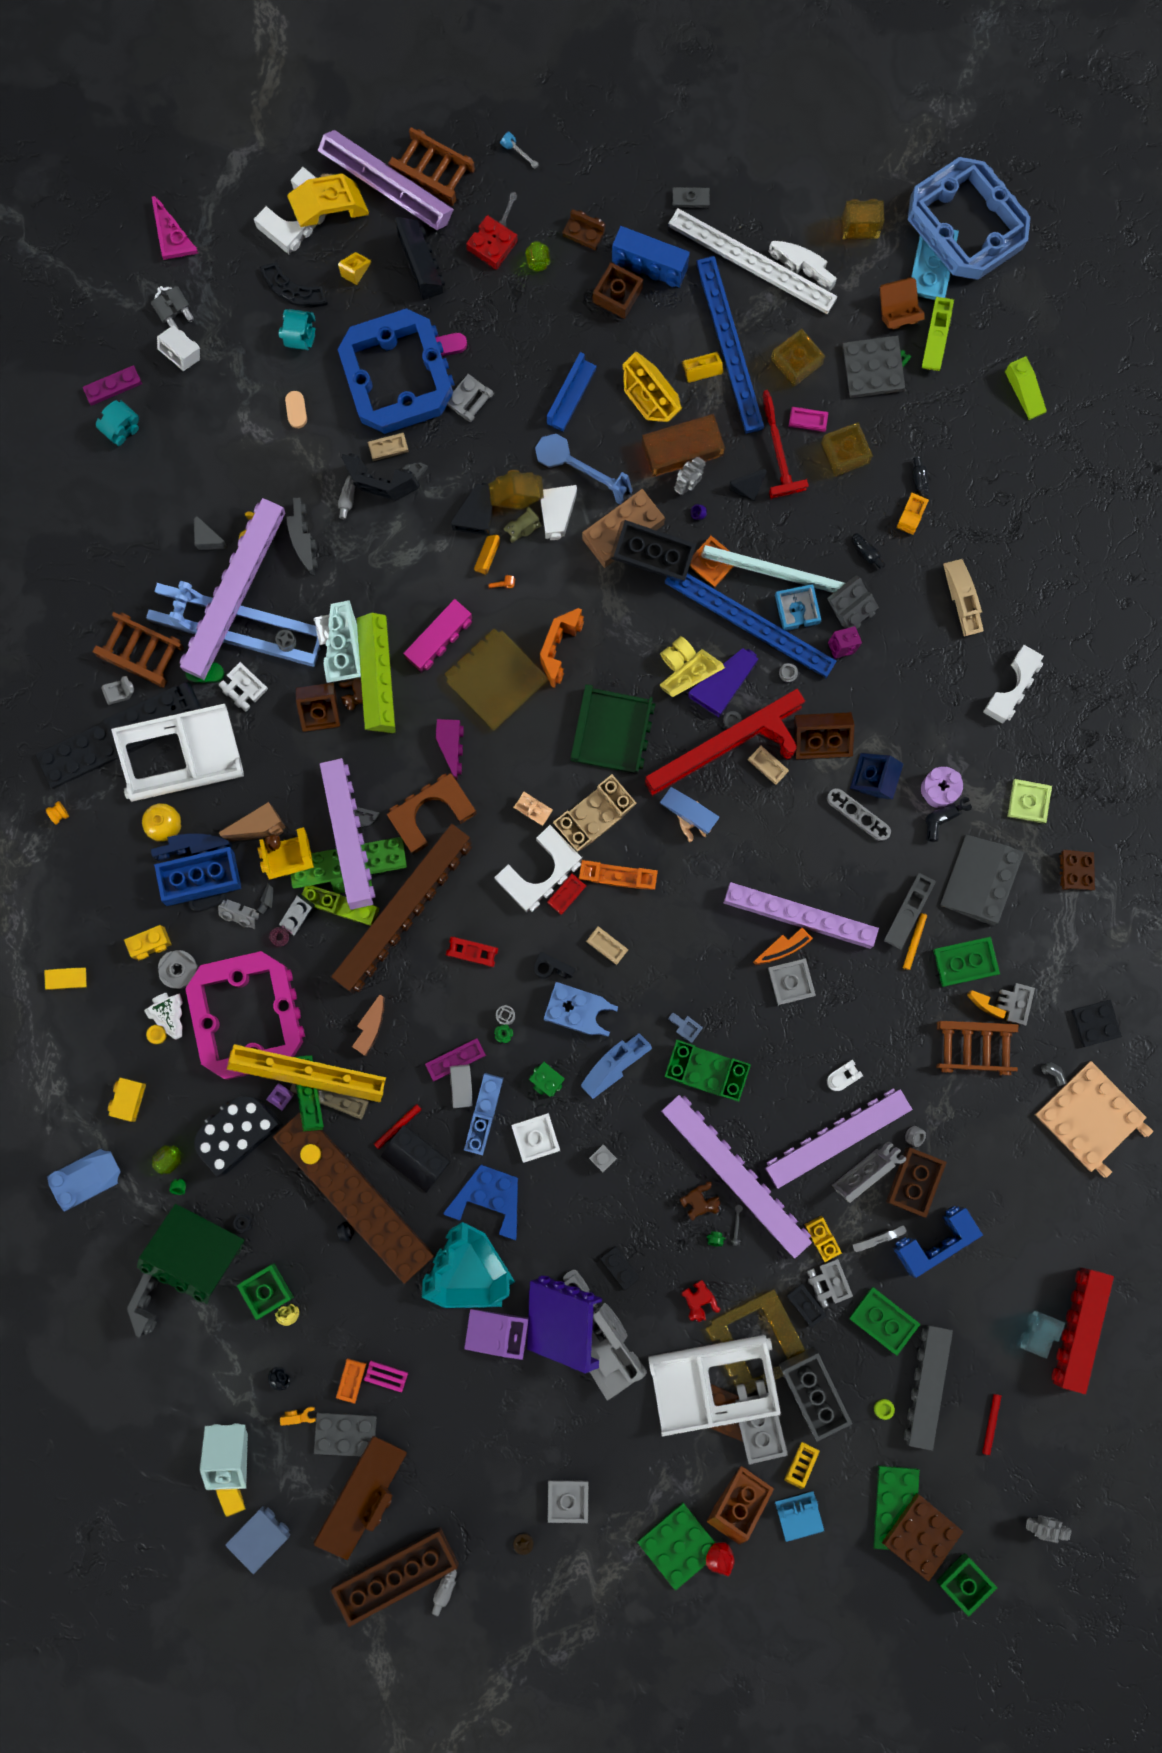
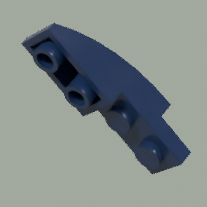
M180 834L167 837L169 845L150 850L153 858L164 861L170 859L171 855H186L190 850L192 855L232 847V844L226 839L207 834Z

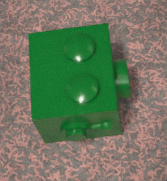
M545 1062L538 1067L536 1066L533 1074L530 1075L529 1080L535 1085L533 1089L539 1094L545 1093L549 1097L554 1096L555 1092L560 1091L565 1080Z

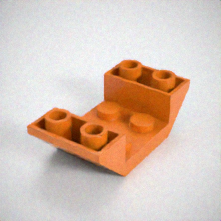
M580 608L553 619L540 653L541 665L551 686L554 688L557 683H561L564 676L562 662L554 659L557 652L556 643L560 644L563 637L562 632L572 636H576L577 631L581 632L584 616H582V609Z

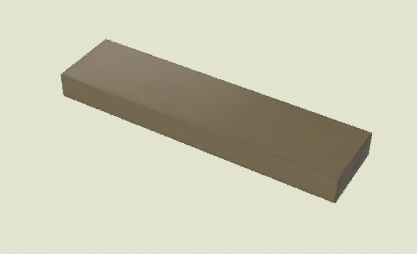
M292 1084L290 1091L297 1094L296 1084ZM318 1089L321 1104L361 1120L363 1119L369 1101Z

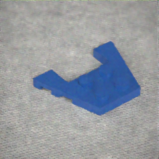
M480 1165L443 1215L461 1220L467 1201L505 1214L499 1235L516 1240L518 1178Z

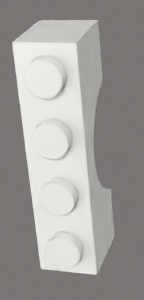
M1023 645L1011 664L1017 676L1014 690L1007 693L996 692L983 713L1002 724L1006 720L1010 721L1015 713V710H1013L1015 704L1019 705L1025 695L1022 693L1025 687L1029 689L1034 681L1031 677L1034 672L1038 673L1043 665L1041 660L1044 656Z

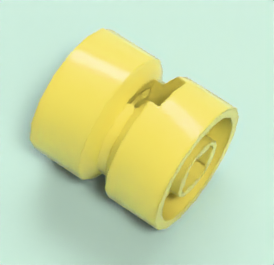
M680 636L672 643V647L668 646L660 655L664 662L674 672H677L684 666V661L688 662L696 655V652L690 643Z

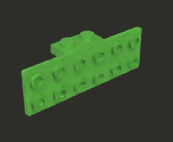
M401 837L361 845L362 851H366L368 862H365L366 869L369 868L371 874L407 867L404 843ZM337 849L311 853L314 868L291 874L293 888L331 882L334 893L345 892ZM368 880L369 885L372 886V881Z

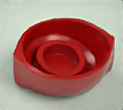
M714 1543L706 1555V1565L711 1571L726 1576L730 1575L734 1566V1555L728 1544Z

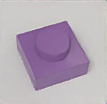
M278 1083L266 1100L280 1110H283L294 1093Z

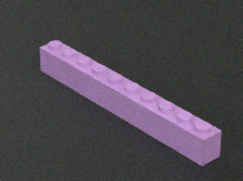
M262 498L260 503L256 504L255 514L252 520L250 519L247 522V531L244 536L240 537L236 553L231 555L230 565L221 576L222 582L220 586L215 588L213 592L214 598L206 606V614L197 625L196 630L198 631L195 637L190 639L187 653L181 657L180 667L182 670L200 679L205 680L285 515V510L282 506Z
M678 1095L661 1112L793 1258H796L812 1243L809 1239L811 1235L804 1228L800 1229L796 1225L798 1221L791 1213L787 1215L782 1210L784 1205L777 1198L773 1200L769 1195L771 1191L764 1183L760 1185L756 1181L757 1175L751 1169L748 1171L743 1166L745 1162L738 1154L734 1156L729 1151L731 1149L730 1145L724 1139L720 1141L717 1138L718 1132L711 1125L707 1126L703 1122L705 1118L698 1110L694 1112L690 1108L691 1102L685 1096L681 1098Z

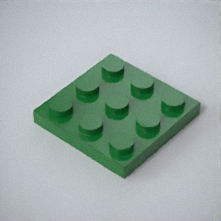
M684 1502L637 1540V1543L675 1591L706 1565V1555L713 1544L716 1543Z

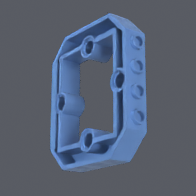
M959 157L916 185L910 196L908 221L952 275L979 280L1020 252L1028 241L1030 226L1028 212L1022 208L1016 197L1008 191L1005 184L999 180L994 174L993 169L984 161ZM967 179L984 197L988 209L996 212L1011 230L1005 235H1001L998 232L990 233L982 245V250L971 258L965 254L952 238L954 234L953 227L948 223H940L927 207L937 199L944 203L950 202L954 198L959 185Z

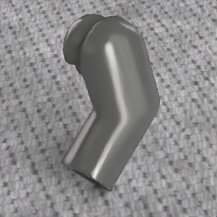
M1052 1062L1042 1065V1072L1045 1075L1049 1073L1053 1075L1057 1086L1067 1084L1060 1066Z

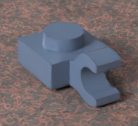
M672 1013L668 1018L669 1021L679 1027L676 1032L690 1043L694 1041L703 1029L702 1026L688 1016L683 1020L675 1013Z

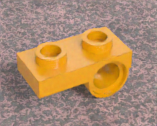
M911 493L896 528L914 535L929 500Z

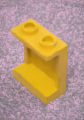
M304 827L297 829L298 837L281 841L280 848L275 851H270L266 848L264 839L259 840L261 847H258L260 859L263 858L260 866L262 872H266L269 879L314 868L309 839Z

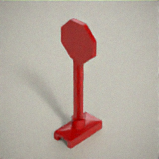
M765 390L763 392V405L766 419L771 427V436L782 484L770 488L769 497L773 499L806 491V488L809 486L807 479L792 482L779 431L775 425L772 398L769 391Z

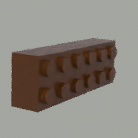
M441 1527L334 1584L331 1592L348 1627L456 1570L459 1563Z

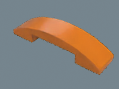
M582 860L579 879L606 885L655 890L658 870L628 868Z

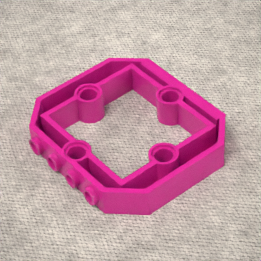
M262 951L200 965L185 988L201 1065L226 1080L250 1074L228 1070L229 1058L219 1060L214 1033L219 1029L220 1022L216 1016L211 1015L209 1012L204 986L228 981L231 985L242 988L248 984L249 976L270 971L276 999L273 1003V1008L279 1014L285 1045L264 1049L260 1044L249 1043L245 1047L294 1057L303 1043L302 1038L305 1037L304 1028L299 1025L298 1021L301 1018L299 1007H295L294 1002L297 999L295 988H291L290 981H293L292 972ZM241 972L243 975L242 980L235 982V974ZM283 1001H287L289 1004V1008L286 1011L280 1010V1004ZM207 1019H211L213 1022L212 1027L209 1029L204 1027V1022Z

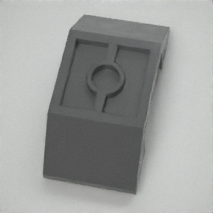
M143 1274L127 1307L137 1337L147 1335L149 1332L152 1333L157 1323L154 1321L157 1315L143 1309V1307L146 1308L151 1300L149 1295L152 1288L156 1289L159 1284V1280L150 1274Z

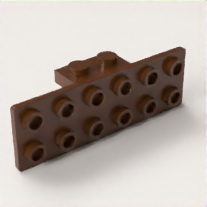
M372 1436L314 1541L316 1547L345 1560L349 1559L365 1528L373 1532L374 1528L380 1524L384 1510L390 1506L393 1495L388 1490V1487L407 1454L405 1450L376 1436Z

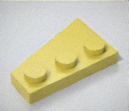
M701 649L691 660L684 663V666L677 672H674L663 681L660 687L671 697H674L723 670L725 667L722 662Z

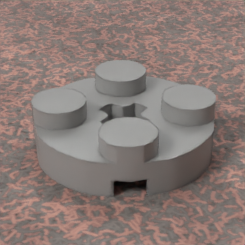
M181 950L166 953L159 961V978L170 988L183 989L187 987L198 970V965L189 953ZM175 965H176V966H179V965L182 966V968H181L182 973H181V974H180V973H177L176 975L174 974L175 969H174L173 967H174Z

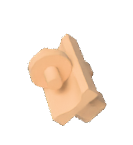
M523 792L513 807L542 827L553 811L525 792Z

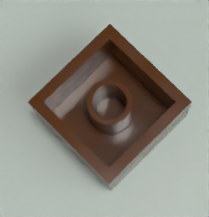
M611 262L593 292V303L625 319L643 289V279Z

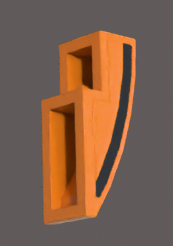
M803 927L789 940L782 935L753 963L760 965L785 958L800 950L813 938Z

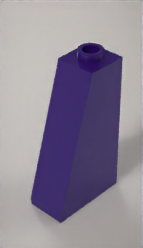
M742 648L723 664L725 667L723 670L706 678L692 688L688 697L717 717H720L757 664V655L749 649L746 651Z

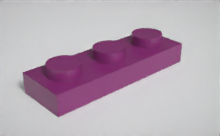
M133 365L83 386V390L92 406L137 387L142 382Z
M478 1038L425 1065L434 1082L450 1074V1066L468 1065L485 1057L486 1054Z

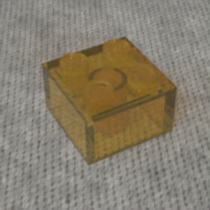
M853 199L846 201L841 218L842 239L879 238L884 224L883 200L870 199L868 201H859Z
M800 329L775 348L771 356V360L793 386H796L821 367L825 359V355L803 329Z
M859 422L823 436L821 444L835 476L870 463L873 455Z
M510 470L508 474L497 477L495 481L489 483L491 505L521 510L544 498L542 477L531 472L520 473L518 470Z

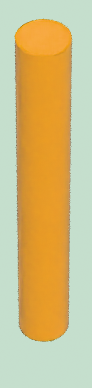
M920 913L903 965L904 969H911L927 919L926 914Z

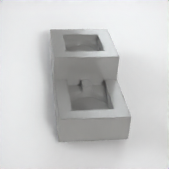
M470 1065L450 1066L453 1108L472 1106Z

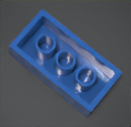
M620 226L612 245V262L619 267L630 268L637 274L643 273L653 280H661L669 286L680 288L688 269L690 252Z
M230 847L154 864L161 901L166 906L242 889L235 853Z

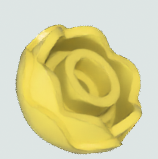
M289 1304L287 1307H280L278 1312L275 1313V1320L283 1326L295 1323L299 1316L298 1307H295L293 1304Z

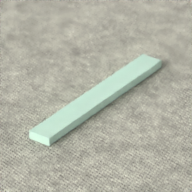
M707 545L704 546L701 553L702 558L802 585L813 584L814 588L832 593L846 584Z

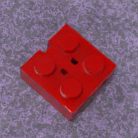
M487 215L479 225V232H474L466 243L467 251L497 270L518 242V237L516 233Z

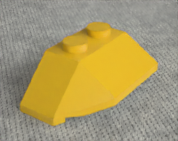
M634 352L623 364L624 392L646 420L669 422L682 410L679 396L654 364L638 352Z

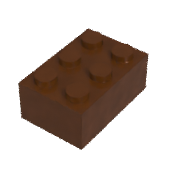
M906 1147L903 1154L906 1157V1161L899 1165L886 1203L926 1218L947 1162L911 1147Z

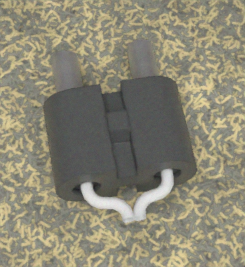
M160 286L157 288L158 293L155 295L151 305L163 323H168L170 327L174 325L179 329L173 319L176 315L182 313L188 322L194 320V317L188 310L190 304L178 286L173 288H163ZM161 290H168L165 295H160Z

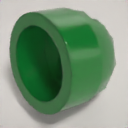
M174 1179L170 1184L169 1191L175 1195L185 1193V1181Z

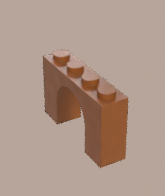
M451 773L449 775L443 774L437 779L438 782L432 786L431 784L424 786L421 789L422 792L418 795L412 794L405 799V803L399 806L397 804L389 809L387 816L412 855L429 845L416 825L417 811L424 803L432 800L444 802L450 807L460 824L477 814Z

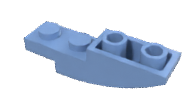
M637 1034L627 1043L621 1040L598 1061L581 1084V1087L594 1099L622 1078V1071L650 1051L652 1049L651 1044L640 1034Z
M484 1073L464 1148L465 1151L483 1155L503 1082L502 1077Z

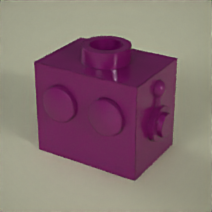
M855 626L835 631L828 641L834 659L855 654L862 644Z

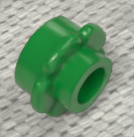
M501 1024L500 1027L498 1026L494 1030L495 1039L498 1042L508 1043L513 1036V1030L508 1025Z
M711 1232V1235L706 1237L708 1245L722 1247L726 1240L720 1232Z

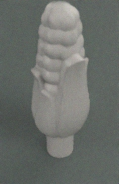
M351 475L345 480L338 500L340 519H346L347 512L354 503L355 482Z
M456 1570L441 1578L440 1585L434 1594L433 1602L435 1605L431 1612L433 1615L439 1616L442 1607L448 1604L453 1587L456 1584Z

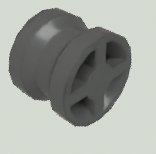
M281 630L277 633L275 641L278 647L284 652L292 651L296 646V639L293 633L289 630Z

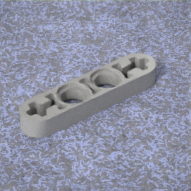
M832 789L828 793V803L874 839L885 841L890 837V827L840 789ZM832 794H833V795L839 794V795H840V796H839V799H840L842 802H843L845 799L848 800V801H847V802L843 805V807L841 808V807H839V806L842 804L840 801H838V800L835 801V802L832 801V799H833ZM853 804L856 807V813L849 814L846 811V806ZM869 816L872 820L871 825H863L861 822L862 817ZM875 822L878 823V825L876 826L878 829H885L884 833L886 834V836L882 835L880 837L878 835L879 831L875 828L873 829V831L870 830L874 826Z

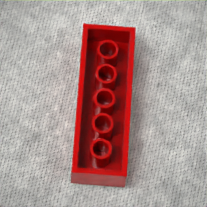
M1082 1267L1077 1272L1075 1282H1077L1076 1290H1073L1071 1294V1310L1069 1309L1066 1314L1067 1327L1061 1335L1063 1344L1062 1348H1059L1057 1352V1368H1054L1052 1372L1053 1384L1086 1395L1114 1276Z

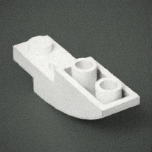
M782 241L771 242L769 249L771 256L783 262L787 269L794 271L796 274L802 269L808 277L814 278L820 287L826 288L829 291L835 286L837 278L825 269L827 261L822 257L792 243Z

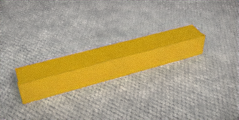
M235 1044L230 1052L227 1069L376 1102H381L386 1077Z

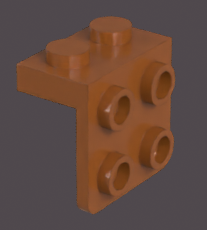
M911 277L880 286L882 321L888 328L896 329L901 327V325L916 324L920 320L925 319L924 312L918 306L915 278Z

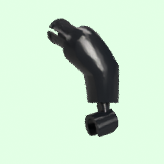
M963 797L960 800V805L954 803L928 814L925 819L928 825L926 840L938 842L941 824L963 814L962 810L970 811L972 808L971 804L964 806L966 802L970 801L969 798Z

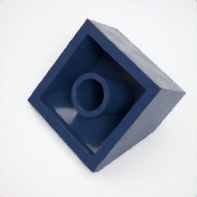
M861 753L850 789L877 798L893 799L903 763L889 755Z

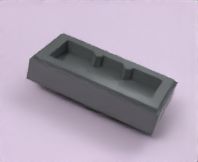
M673 187V208H709V188Z

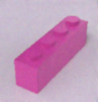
M454 599L403 653L405 659L421 673L424 670L430 669L434 664L433 660L437 656L440 657L447 649L446 646L458 639V633L471 625L472 614Z

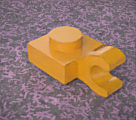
M310 1406L303 1413H297V1410L285 1411V1415L280 1417V1425L315 1422L316 1418L308 1417V1412L314 1411L315 1407Z

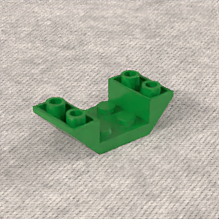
M676 1040L665 1077L681 1084L739 1102L751 1064L734 1058L730 1059L697 1048L695 1045Z

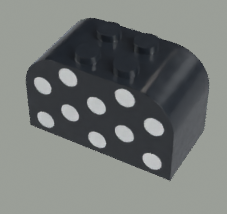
M243 1096L234 1099L230 1103L227 1101L219 1108L220 1112L214 1116L212 1114L204 1121L205 1125L196 1134V1152L217 1177L225 1176L283 1125L271 1109L258 1098Z

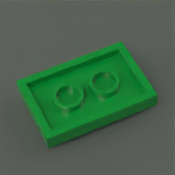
M991 937L933 950L942 987L1000 974Z
M874 1287L870 1288L849 1317L851 1321L896 1356L920 1326L919 1322Z

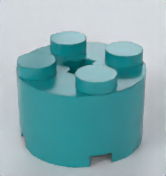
M285 309L283 312V327L279 329V338H283L285 347L309 350L308 347H312L315 338L316 328L312 327V322H316L314 313Z
M122 400L110 403L101 412L104 415L102 419L98 418L96 421V428L118 446H121L130 434L134 435L139 429L137 425L139 416Z

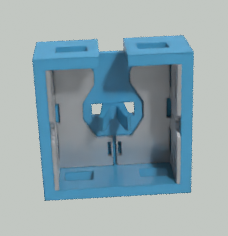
M813 584L776 592L775 599L783 630L798 629L801 624H804V627L820 624L821 616Z

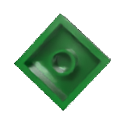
M275 1263L237 1285L256 1320L294 1298Z
M965 1552L936 1580L968 1617L997 1589L993 1582Z

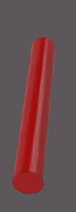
M418 1104L410 1109L374 1143L377 1149H380L403 1125H406L422 1110Z
M998 1394L993 1395L982 1452L985 1455L991 1454L1002 1397Z

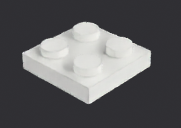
M549 1113L511 1125L523 1163L560 1151Z

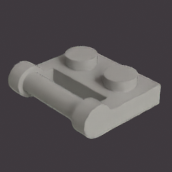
M467 374L453 391L447 406L467 421L472 422L475 418L474 415L488 398H492L494 392ZM480 391L482 395L470 410L466 411L465 408Z

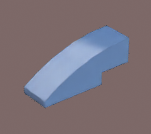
M672 787L660 802V804L707 835L720 818L698 802Z

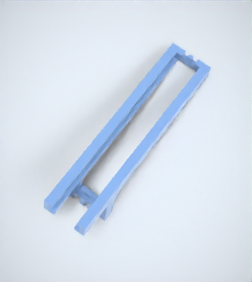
M180 581L179 589L157 583L155 593L176 599V601H173L174 611L168 615L149 609L146 619L154 624L196 635L198 623L186 620L183 617L186 603L189 602L206 607L208 603L212 602L213 598L193 590L191 584ZM240 606L236 614L237 616L317 637L313 654L297 649L284 652L277 644L230 631L227 632L224 643L315 667L320 644L314 625Z

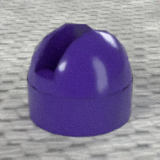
M695 504L691 509L692 518L697 520L704 519L707 516L706 507Z

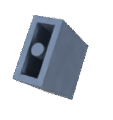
M263 1506L225 1545L252 1574L290 1536L289 1528L283 1522L279 1523L274 1518L275 1514L269 1508L265 1509Z

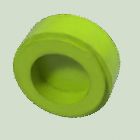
M880 1399L874 1405V1412L880 1419L887 1420L894 1415L895 1408L888 1399Z

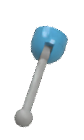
M507 132L501 139L500 144L506 149L514 148L531 163L533 168H537L538 162L533 161L515 145V137L510 132Z

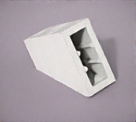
M576 485L539 490L546 539L558 540L565 536L577 496Z

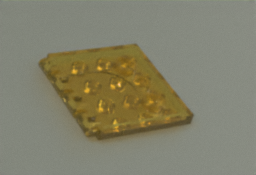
M495 628L484 637L489 643L486 644L481 640L471 649L474 654L473 657L467 653L457 662L461 667L460 669L454 665L445 673V676L448 678L447 683L493 731L549 680L503 631L498 632Z

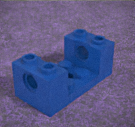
M952 1206L945 1211L946 1215L942 1218L954 1235V1238L951 1236L941 1242L942 1246L939 1248L933 1247L924 1253L916 1239L912 1240L911 1238L904 1237L896 1242L897 1246L893 1249L910 1276L917 1278L983 1236L966 1208Z

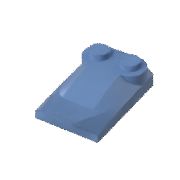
M99 1149L47 1176L57 1203L63 1211H67L119 1184L118 1176L121 1171L111 1151Z

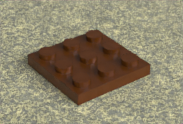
M916 1493L882 1544L925 1580L930 1581L963 1531L921 1495Z

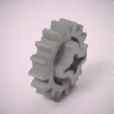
M696 457L692 462L688 461L680 469L674 487L677 493L684 495L688 489L690 491L694 489L702 479L703 467L706 465L705 461L700 457Z
M1039 1515L1038 1519L1027 1518V1530L1035 1533V1536L1039 1537V1539L1059 1543V1539L1063 1541L1070 1540V1528L1062 1525V1522L1058 1521V1519Z

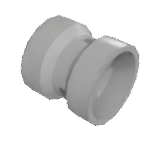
M501 1006L496 1011V1019L500 1024L510 1025L515 1020V1012L510 1006Z

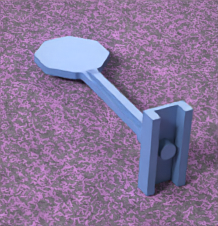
M558 434L542 437L535 447L539 463L548 468L563 465L564 463L573 466L607 485L609 489L613 490L616 503L620 505L624 502L623 495L625 492L632 493L628 475L622 472L618 479H612L570 456L567 439Z

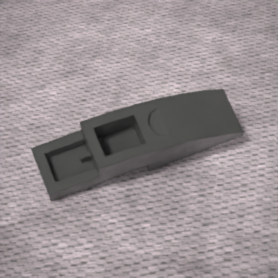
M293 498L294 516L287 517L289 535L300 561L311 575H315V569L318 568L317 557H314L313 553L317 549L316 540L312 539L311 534L308 533L307 522H304V515H307L306 504L302 503L301 498Z
M921 873L917 875L884 940L885 942L902 949L936 883L935 880Z

